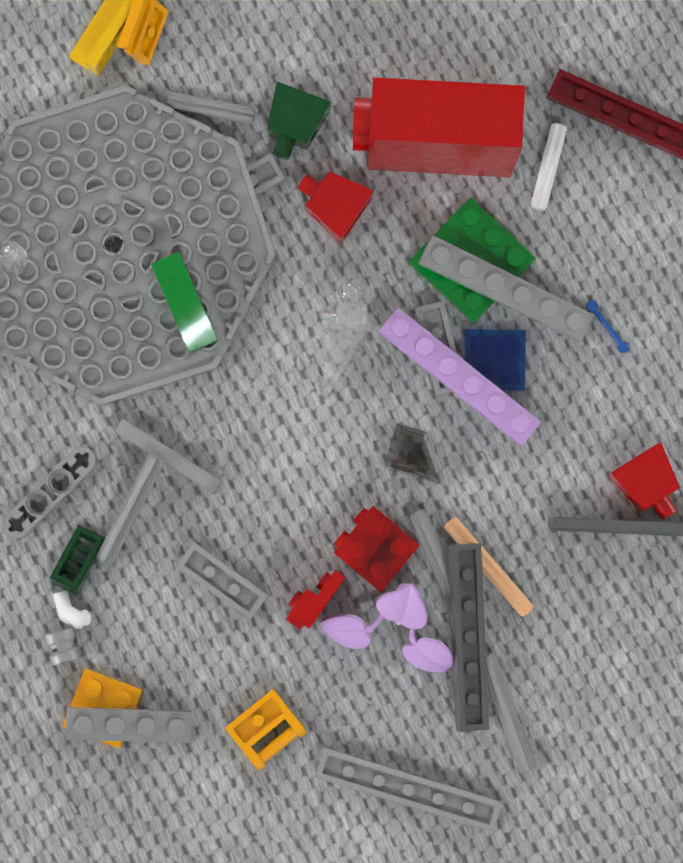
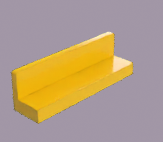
M104 0L69 54L70 59L99 76L117 49L134 0Z

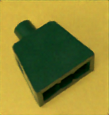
M277 82L267 127L268 136L278 139L272 153L279 158L289 160L294 146L307 150L330 114L331 101Z

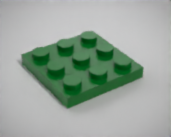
M471 197L433 235L517 277L536 259ZM427 241L408 261V264L474 325L495 301L419 265L418 262L425 250Z

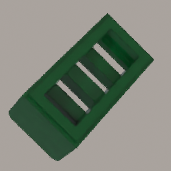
M78 525L49 577L51 583L78 596L97 559V554L105 537ZM79 538L93 543V548L91 549L78 543ZM74 549L87 554V559L85 560L73 554ZM70 560L82 566L81 570L79 571L68 566V561ZM63 572L76 577V580L72 582L62 577Z

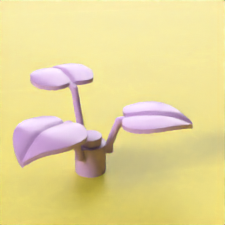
M413 583L400 584L396 591L381 595L376 603L380 614L369 626H365L364 621L360 617L351 614L332 615L322 619L320 622L321 628L330 638L350 649H361L368 646L371 641V636L368 633L373 632L384 618L396 622L397 625L402 624L409 628V641L411 642L403 646L402 653L411 665L430 672H446L453 669V655L444 643L433 638L425 637L417 640L415 637V629L423 628L426 625L428 615L420 596V591Z

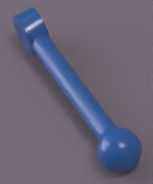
M594 300L589 301L586 304L587 311L594 313L618 344V351L626 353L629 350V344L621 340L598 310V303Z

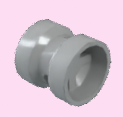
M73 628L43 636L45 645L50 647L52 651L49 656L51 666L81 658L79 648L74 647L76 636Z

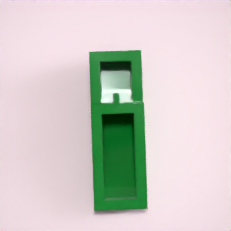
M177 252L151 263L189 352H194L217 342L216 335L181 254Z

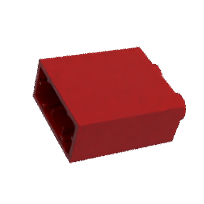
M373 77L372 98L355 97L352 151L369 152L368 170L511 178L523 144L525 85Z

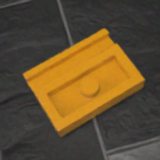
M134 0L117 47L124 49V52L139 64L149 66L169 11L157 0Z

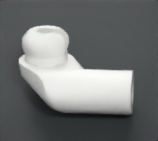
M68 590L53 594L58 617L62 622L75 629H82L83 626H88L91 623L89 611L86 609L79 611L72 607Z

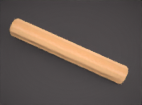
M453 517L445 524L444 529L457 544L479 543L457 517ZM481 546L482 573L520 616L527 615L534 608L533 604Z

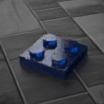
M465 329L464 361L502 391H525L526 330Z

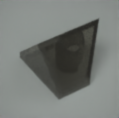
M396 424L384 469L441 485L424 439L426 432Z

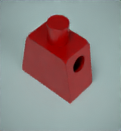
M328 172L321 183L307 174L298 186V190L310 197L306 204V212L340 244L343 243L365 211L374 194V191L333 172Z
M661 442L607 474L609 479L639 512L653 506L661 520L677 512L668 495L678 490L680 486Z

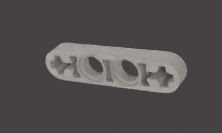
M124 419L121 420L114 431L145 452L162 457L166 465L212 494H215L222 483L221 480Z
M77 447L72 450L6 515L2 524L6 535L15 539H22L28 536L94 471L97 466V456L87 447ZM88 453L90 457L87 461L90 465L87 468L80 466L75 471L80 476L75 479L74 475L64 469V467L69 464L73 468L78 463L76 456L78 454L85 456ZM58 474H66L70 481L67 489L63 491H58L53 486V479ZM37 495H43L48 502L47 508L43 512H35L31 506L32 499ZM25 506L27 512L36 517V519L32 522L30 518H27L22 523L24 528L22 532L17 530L12 532L13 524L11 520L13 518L16 520L22 519L26 514L21 512V509Z

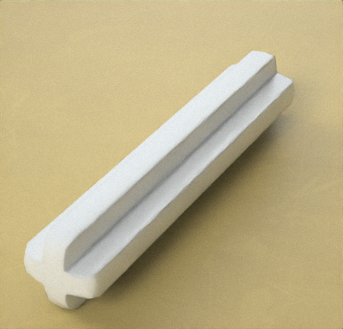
M553 123L550 127L531 201V207L536 210L545 211L548 205L567 127L562 124Z

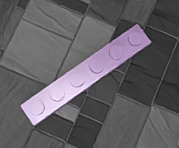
M397 308L379 330L383 337L519 446L522 447L540 425L541 421L401 309Z

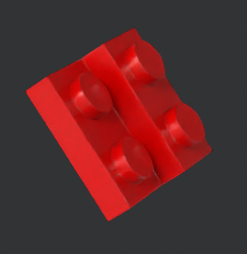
M372 506L370 510L364 507L354 518L353 522L357 525L349 534L344 530L333 543L337 547L334 554L381 593L420 545L398 528L395 523L376 507Z
M336 570L332 575L326 572L316 588L321 590L318 595L309 589H306L304 593L298 590L288 604L292 610L285 620L299 630H302L304 626L310 629L343 583L345 577Z

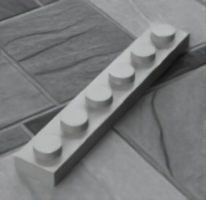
M435 236L430 237L418 262L419 265L577 342H582L594 314Z
M327 747L323 748L315 778L493 833L502 806V801Z

